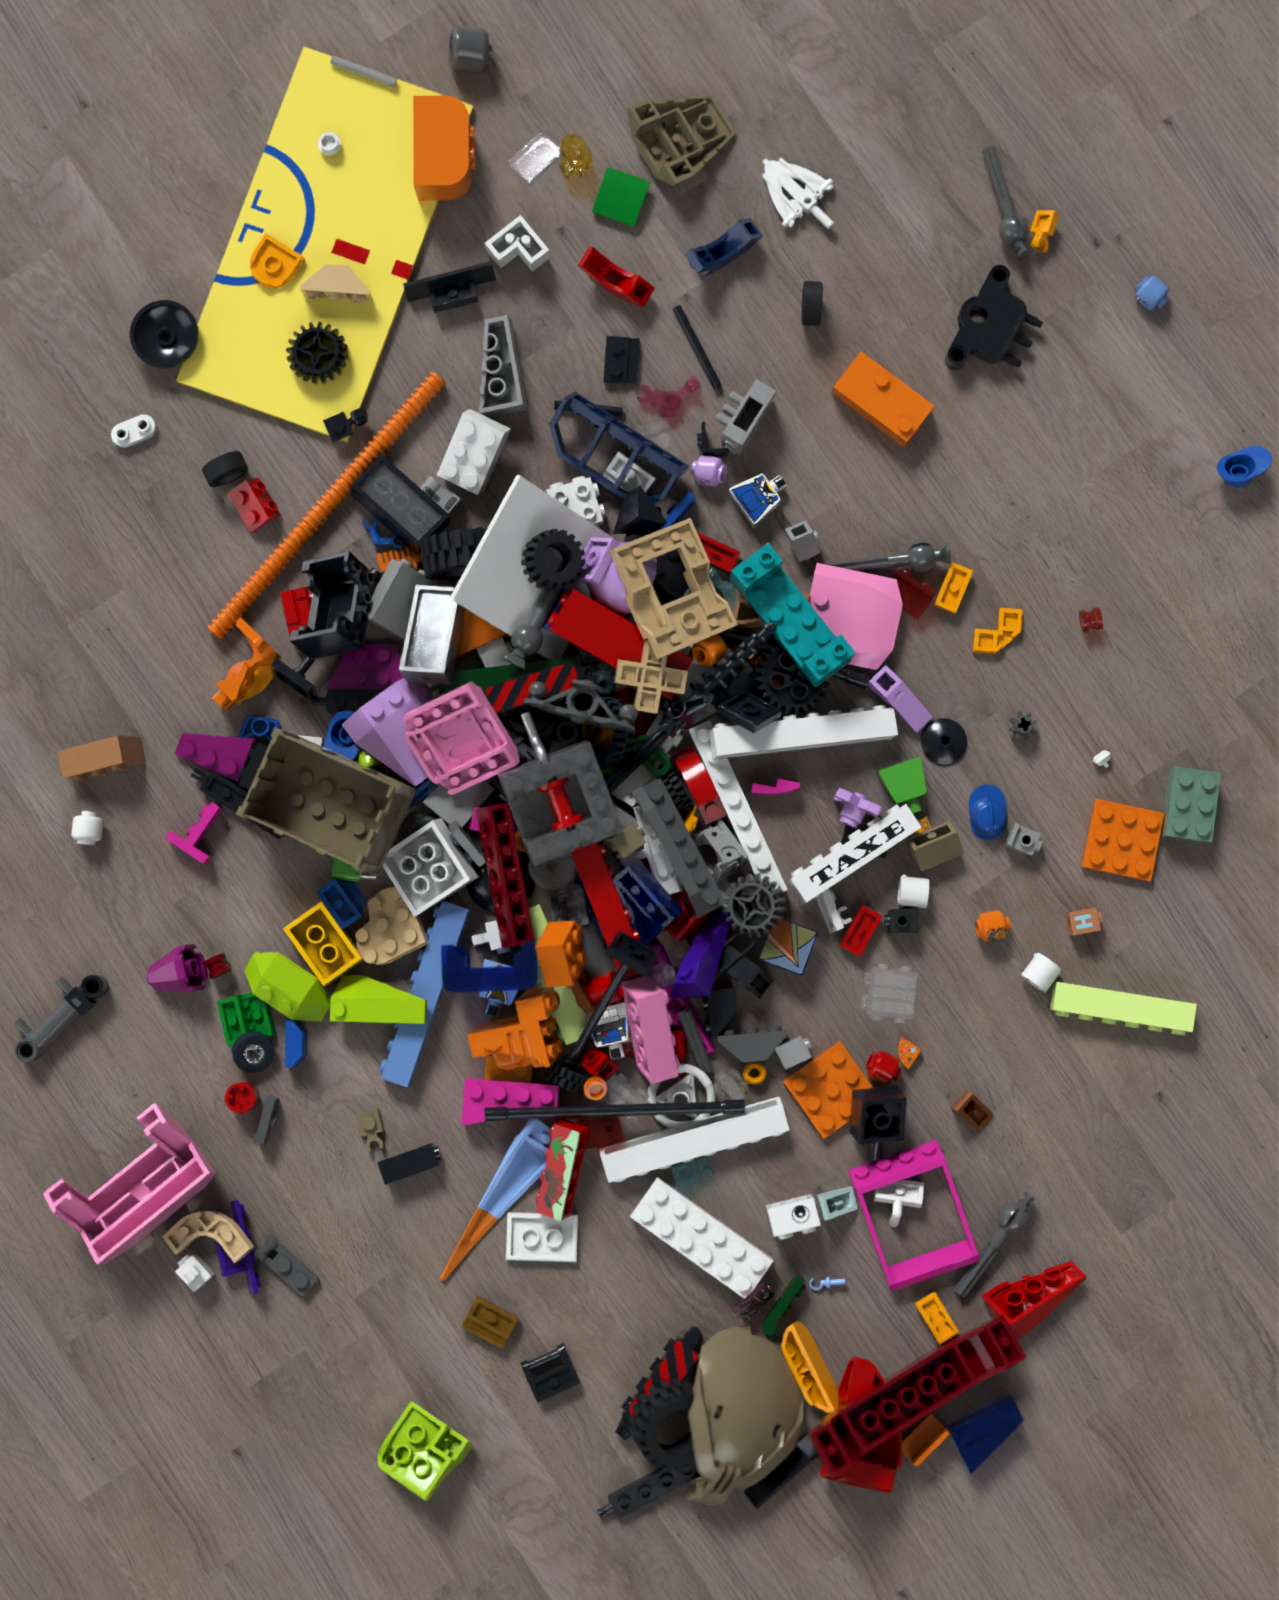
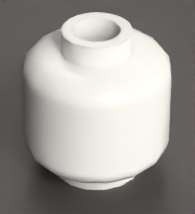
M82 811V815L73 818L71 836L77 840V844L95 845L97 841L102 839L103 820L96 817V812Z

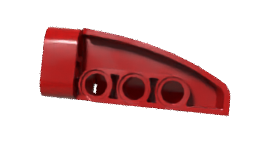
M856 1356L850 1358L838 1388V1408L884 1380L871 1361ZM899 1432L864 1454L852 1468L834 1479L831 1478L822 1462L820 1477L860 1488L893 1493L897 1469L901 1468L902 1433Z

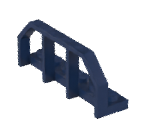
M576 391L563 398L549 424L558 457L622 499L629 493L622 489L621 486L639 454L645 456V460L649 463L662 467L664 472L671 476L661 494L649 496L652 502L667 498L677 479L684 475L689 468V465ZM567 406H569V410L574 414L584 416L591 425L599 427L581 461L566 452L558 425ZM605 431H607L609 437L621 440L629 450L633 451L616 483H613L587 466Z

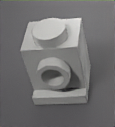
M1015 823L1011 827L1004 846L1032 856L1034 852H1039L1043 840L1039 839L1041 833ZM1023 836L1029 837V844L1022 842Z

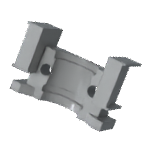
M721 818L716 820L713 828L708 824L707 829L697 834L694 832L690 834L696 847L708 844L715 850L718 864L715 866L712 877L716 883L728 876L735 875L738 866L741 868L746 866L749 856Z

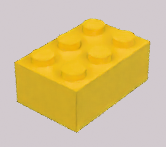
M322 901L283 928L323 986L330 985L364 960L355 944Z

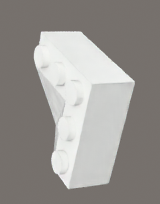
M442 818L432 820L392 847L383 864V868L414 917L478 878L460 846H456L450 839L449 835L451 832Z

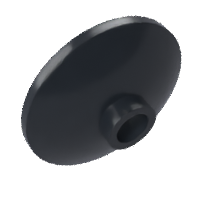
M941 718L932 721L925 727L921 736V747L926 757L937 764H951L960 759L967 747V736L959 723L951 719ZM941 737H948L949 743L947 745L942 744Z

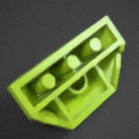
M279 952L253 953L244 971L252 993L291 1020L321 1022L330 1008V999L327 998L326 992L317 977Z

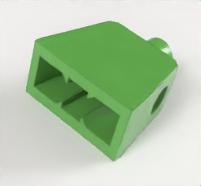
M921 757L877 772V776L894 806L905 803L913 814L922 811L918 798L926 795L927 789Z

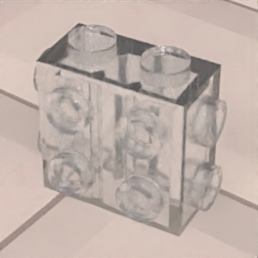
M875 963V968L871 967L869 972H865L863 986H867V994L862 995L861 1009H865L864 1014L870 1015V1020L883 1021L884 1017H893V1022L907 1024V1019L913 1020L918 973L912 972L913 968L899 966L898 970H890L889 965Z

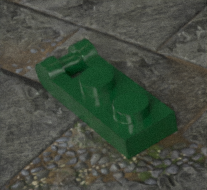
M798 1273L794 1275L764 1318L762 1330L766 1335H773L776 1332V1322L780 1316L785 1317L792 1308L791 1300L794 1296L799 1297L806 1287L803 1284L805 1279Z

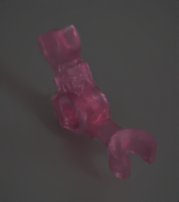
M693 376L677 392L675 390L666 392L656 388L652 391L649 386L641 385V390L647 391L648 395L645 398L638 396L637 401L642 404L651 402V406L664 409L658 410L661 416L675 418V411L683 402L682 398L700 387V382Z

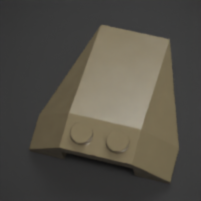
M714 95L687 96L686 99L675 100L672 97L661 101L646 99L627 109L634 144L655 178L673 186L693 178L736 134L735 129Z

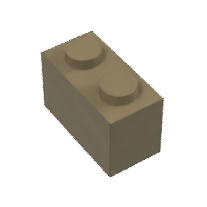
M950 821L907 838L913 859L921 872L964 854L958 833Z
M623 823L621 824L623 832L602 840L613 858L624 859L646 843L643 838L646 835L638 824Z

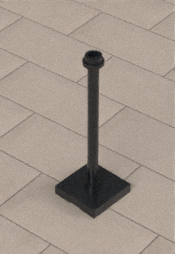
M372 568L370 571L375 578L374 584L375 582L379 583L383 575L377 569ZM306 656L297 669H291L277 658L273 661L271 667L277 678L311 702L312 698L317 696L314 685L306 680L304 675L316 659L312 660Z
M621 930L618 931L605 952L608 956L621 962V965L570 1054L566 1053L563 1056L562 1064L570 1070H574L580 1064L578 1057L628 970L631 968L647 977L660 955L659 952Z

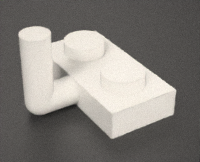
M901 1180L875 1189L874 1201L893 1204V1212L889 1221L891 1227L898 1226L903 1205L921 1208L924 1183Z

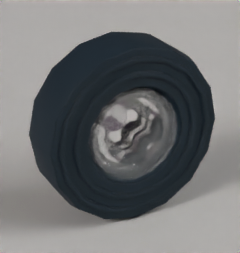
M257 1031L246 1032L239 1036L232 1048L233 1061L237 1067L249 1073L261 1072L266 1069L273 1061L275 1054L274 1045L270 1038L264 1033ZM249 1050H257L258 1053L256 1055L250 1054Z

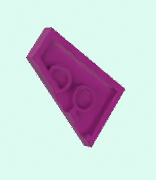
M184 732L178 743L175 755L238 782L240 781L238 780L239 773L246 766L248 754L256 738Z

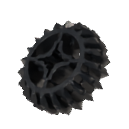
M310 322V329L306 330L304 326H301V334L296 331L293 333L296 340H288L289 344L293 347L286 348L287 353L291 354L287 357V361L292 363L290 368L292 371L296 370L295 375L298 378L303 376L304 382H308L311 378L312 383L317 384L318 378H320L321 382L325 384V377L329 376L330 380H334V372L338 375L342 373L338 367H346V362L341 359L349 357L348 353L344 352L348 349V346L343 343L345 341L344 336H338V329L331 331L332 327L330 324H327L323 329L322 322H318L317 328H315L313 323ZM323 337L334 343L335 351L323 346ZM314 338L310 345L303 346L305 342ZM320 349L322 354L315 358L313 352ZM300 356L311 359L312 369L305 367L300 362ZM331 360L330 364L321 368L323 362Z

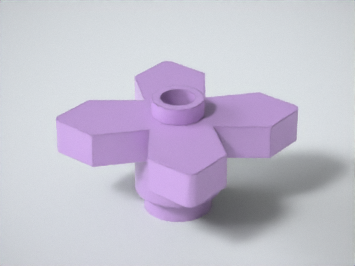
M842 788L838 789L833 799L844 805L840 813V822L855 829L858 824L862 823L865 815L874 819L877 818L882 807L867 801L868 798L860 793L855 792L853 794Z

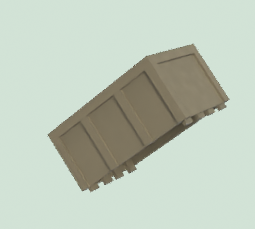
M274 728L271 734L273 738L242 806H239L236 815L270 827L281 836L291 837L315 848L316 852L333 856L354 866V869L359 872L379 875L417 789L294 733Z

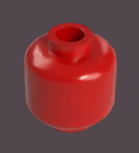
M883 1050L876 1053L873 1052L865 1065V1069L868 1070V1077L884 1085H888L892 1080L897 1081L902 1071L899 1068V1059Z

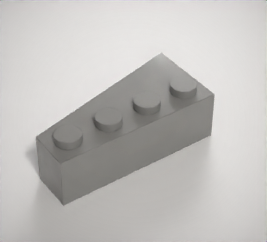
M508 315L486 319L479 414L492 418L528 410L513 322Z

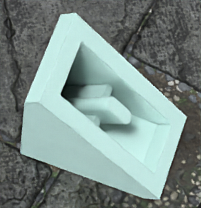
M852 1186L817 1195L824 1220H829L858 1209Z

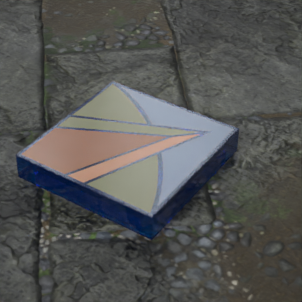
M785 919L782 921L776 920L779 927H771L772 932L767 934L758 960L802 976L818 932Z

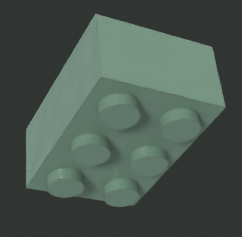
M1176 766L1169 769L1161 838L1202 844L1212 842L1221 773Z

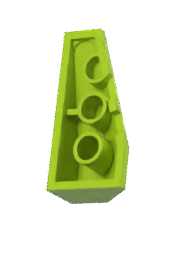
M342 975L331 996L330 1021L427 1024V1000L391 987L386 983H381L366 975Z

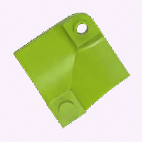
M411 1401L383 1442L378 1453V1465L384 1472L428 1502L449 1473L458 1464L461 1465L474 1444ZM391 1458H394L395 1460L393 1465H389V1460Z

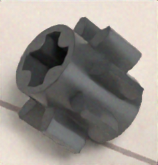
M1021 711L1017 713L1018 719H1009L1013 723V727L1009 728L1008 731L1015 732L1014 739L1023 736L1025 740H1028L1029 732L1031 734L1037 732L1033 729V725L1038 721H1032L1030 718L1031 713L1023 716ZM1021 720L1023 724L1027 723L1028 725L1025 731L1023 730V728H1018V724L1021 723Z

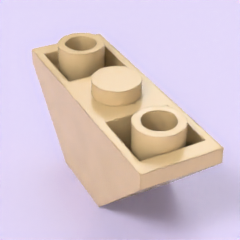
M326 264L306 280L300 289L303 296L310 300H319L320 297L329 298V300L334 302H341L343 299H350L352 302L360 304L372 301L370 290L349 266Z

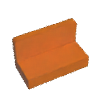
M930 1413L902 1440V1452L917 1467L950 1432Z

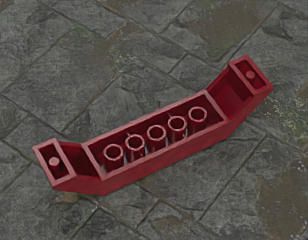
M1000 1315L944 1342L830 1412L808 1436L831 1478L834 1479L852 1468L870 1450L977 1383L1011 1368L1027 1358L1004 1315Z

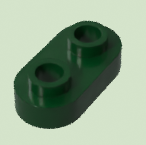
M640 735L636 737L634 743H632L633 752L635 753L640 748V745L645 743L650 736ZM660 747L643 762V765L650 773L658 777L666 775L671 768L669 757ZM662 761L664 766L661 769H657L655 763Z

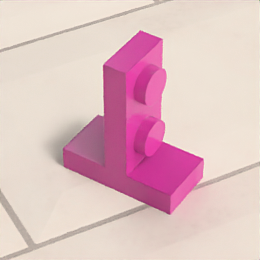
M213 802L210 805L206 804L199 814L201 818L198 823L192 824L186 833L187 839L173 831H169L165 839L202 864L208 865L212 857L197 847L223 808Z

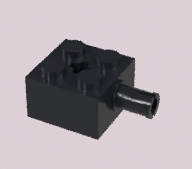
M897 1086L852 1090L850 1133L859 1145L868 1144L867 1157L871 1160H876V1155L878 1160L882 1159L883 1143L904 1141L907 1097Z

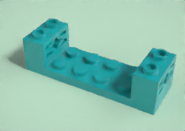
M767 543L732 569L730 580L765 624L774 623L777 630L773 631L772 634L816 688L851 662L856 652L842 634L838 637L833 634L781 568L783 560L772 546Z

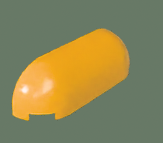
M794 1322L784 1332L783 1342L781 1343L783 1354L806 1401L811 1406L814 1405L821 1410H825V1412H832L838 1408L839 1404L836 1384L807 1327L801 1322Z

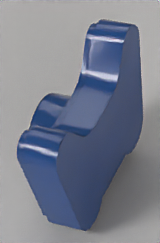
M248 715L243 722L238 737L266 739L270 743L273 738L271 734L274 728L281 729V724L274 718Z

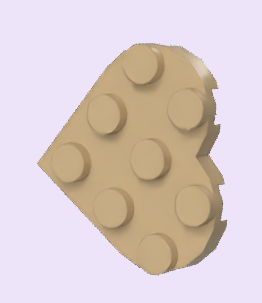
M396 887L383 889L368 901L370 921L356 932L357 949L367 963L380 966L389 964L429 944L419 915L413 916Z

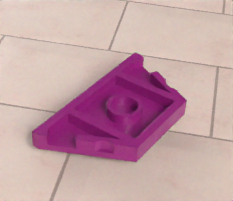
M364 644L361 650L344 653L327 685V690H386L404 678L399 671L401 655L395 644Z

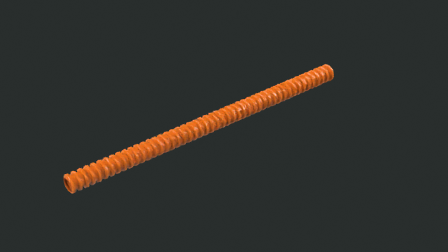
M430 372V376L424 378L425 382L419 384L420 388H416V392L410 394L411 398H407L405 400L406 403L401 404V409L396 410L397 414H393L391 416L392 419L387 420V425L382 426L383 430H379L377 432L378 435L372 437L373 441H369L368 447H364V451L358 453L359 457L354 458V463H350V467L344 469L345 473L339 475V480L335 479L336 483L334 485L331 484V489H327L325 491L326 494L321 495L322 499L316 501L317 505L312 506V510L306 512L307 516H303L302 522H298V526L292 528L293 532L287 534L288 538H284V542L278 544L279 548L273 550V555L269 554V559L264 560L265 564L263 566L260 565L258 571L255 570V575L249 577L251 580L249 582L246 581L244 587H240L241 591L235 593L236 597H232L230 603H226L227 607L225 609H221L222 613H218L216 615L217 618L211 620L213 623L211 625L208 624L207 629L218 639H224L223 635L229 633L227 630L233 628L234 622L236 623L239 617H243L242 613H246L248 607L253 606L251 603L257 601L256 597L261 596L263 590H267L266 586H270L272 584L271 580H275V576L281 574L280 570L286 568L285 564H289V560L295 558L294 554L300 552V547L304 548V543L309 542L308 538L314 536V531L318 532V527L324 525L322 522L324 520L327 521L329 515H333L332 511L338 509L337 505H341L342 500L347 499L346 495L350 494L351 484L382 454L385 455V451L390 450L389 446H393L395 440L398 441V436L404 434L403 430H407L408 425L413 424L412 420L418 418L417 414H421L422 409L427 408L426 404L432 402L431 398H435L436 393L441 392L440 388L446 386L445 381L438 374Z

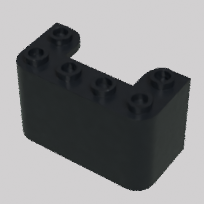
M350 551L303 561L301 572L308 574L310 583H307L306 587L313 594L308 624L299 627V630L291 631L290 642L312 660L361 650L365 643L369 608L372 601L371 595L375 581L373 573Z

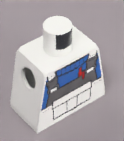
M625 1002L608 1006L592 1033L597 1048L609 1047L611 1060L625 1057L622 1044L632 1041ZM583 1012L587 1023L590 1017L592 1016L593 1012L587 1015L585 1014V1012Z

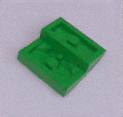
M607 167L592 212L635 227L651 182Z
M252 992L217 1001L227 1046L233 1045L237 1038L246 1032L257 1031L267 1036L276 1035L270 1005Z

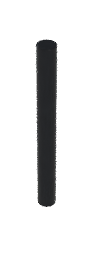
M681 305L674 307L673 311L714 389L721 387L722 384Z

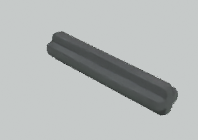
M690 1009L682 1010L679 1012L678 1017L696 1065L704 1073L709 1074L713 1068Z

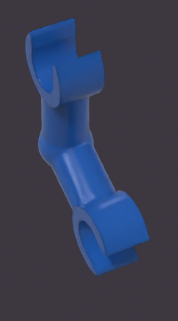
M372 516L374 520L372 526H367L363 519V527L369 531L375 547L392 546L398 550L404 548L403 545L394 544L395 540L398 539L395 535L392 537L380 536L377 529L378 522L374 516Z

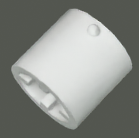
M905 874L900 876L897 905L901 909L904 907L926 909L929 895V879L907 877Z
M1037 952L1021 976L1031 985L1046 993L1055 979L1061 975L1062 969L1050 959Z

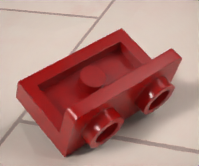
M259 478L244 480L228 494L250 533L257 532L270 520L281 517L277 504L271 499L265 484Z

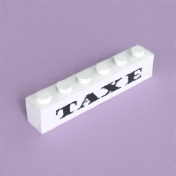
M898 804L886 811L887 817L882 820L877 817L867 824L869 827L867 830L861 832L858 829L849 835L850 841L844 845L838 842L829 848L831 853L824 858L820 854L809 861L811 866L804 870L801 866L790 874L792 878L787 883L801 904L804 905L919 830L921 826L907 804L899 807Z

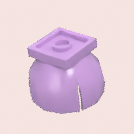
M591 537L584 549L585 555L582 556V559L586 560L585 565L581 566L584 570L578 576L576 582L587 584L590 597L595 602L619 616L627 615L631 612L625 599L628 593L609 551L628 542L619 543L613 538ZM656 558L642 563L651 584H653L657 573Z

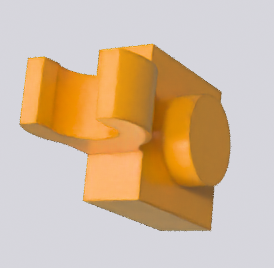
M1036 210L1031 227V233L1034 234L1031 247L1038 248L1037 252L1039 253L1047 252L1049 247L1047 236H1053L1060 215L1055 210Z

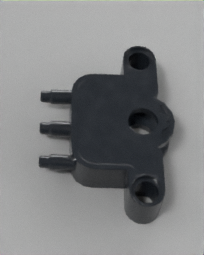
M1001 264L994 266L990 270L978 295L967 299L962 305L957 318L959 331L945 357V363L948 368L952 370L961 369L970 354L990 364L1004 361L1020 368L1022 361L1007 353L1013 341L1022 346L1031 347L1033 342L1017 333L1023 321L1038 328H1041L1043 321L1027 313V306L1020 298L1004 291L1010 278V271L1006 266ZM993 275H1002L1004 281L998 282L994 280ZM972 312H980L985 317V321L975 323L970 318V314ZM951 354H960L962 360L954 361L951 358Z

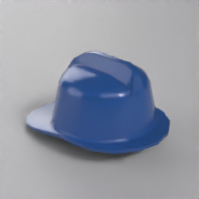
M1261 446L1246 447L1221 458L1217 464V471L1224 479L1226 486L1245 487L1252 482L1254 477L1268 470L1272 463V456L1266 448Z
M342 711L332 718L324 741V747L353 760L356 758L360 747L354 743L342 724L355 712Z
M985 784L978 786L973 790L969 799L971 829L981 839L992 840L998 838L1003 834L1007 825L1006 800L1001 790L994 785Z

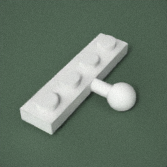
M640 806L634 807L637 823L646 835L643 837L646 841L644 844L645 848L632 852L624 859L619 858L621 864L630 868L635 866L638 860L648 858L659 898L683 891L679 877L672 878L670 875L675 869L659 839L652 840L650 837L655 834V831Z

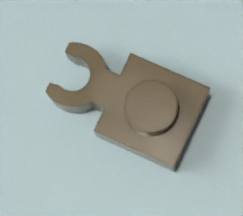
M379 1109L355 1114L360 1137L367 1136L368 1138L365 1144L366 1150L368 1152L372 1151V1141H377L380 1149L384 1148L382 1138L378 1137V1132L384 1131Z

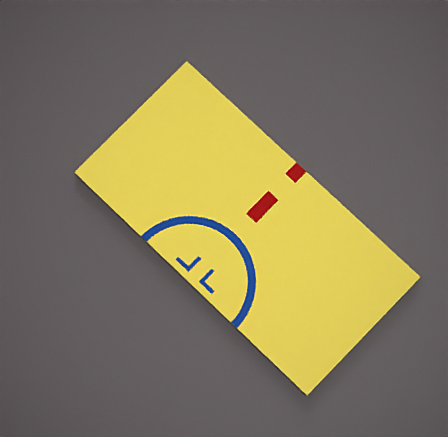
M303 47L197 324L199 329L197 347L190 358L182 364L176 381L188 387L329 436L323 420L343 411L347 419H350V413L362 407L405 293L403 283L409 282L439 200H418L414 189L413 96H435L441 94L398 79L395 87L388 86L330 64L332 56ZM464 103V105L467 108L470 119L474 107L473 105ZM332 132L339 137L341 147L336 154L325 155L319 150L318 140L322 134ZM265 233L305 258L291 281L279 288L262 286L251 273V255ZM326 264L349 266L370 290L372 301L360 304L354 303L350 299H343L341 302H334L329 300V298L320 297L319 300H310L303 296L300 289L306 280ZM310 322L313 323L315 328H317L318 322H322L323 329L327 324L331 325V331L338 329V336L343 335L345 338L343 343L348 346V349L344 352L348 353L349 357L341 359L346 362V367H338L342 373L338 375L334 372V380H330L329 376L325 377V384L321 382L320 378H318L317 384H313L311 378L308 382H304L303 376L298 378L295 375L296 370L292 371L290 368L292 363L287 361V357L291 354L287 353L286 348L293 347L289 344L288 340H296L293 333L296 331L301 334V326H304L306 330L310 329ZM323 337V346L335 351L334 343ZM314 338L305 342L303 346L310 345ZM320 349L313 352L315 358L322 354ZM300 356V362L305 367L312 369L311 359ZM331 360L323 362L321 368L330 364ZM350 436L341 439L340 441L348 443Z

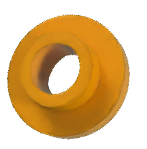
M749 1062L743 1069V1077L749 1084H760L766 1078V1069L760 1062ZM753 1068L759 1071V1075L755 1078L750 1075V1071Z

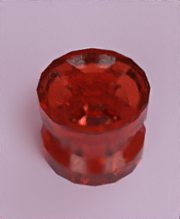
M1095 607L1091 611H1079V621L1083 633H1088L1091 629H1096L1097 631L1103 629V620L1099 607Z

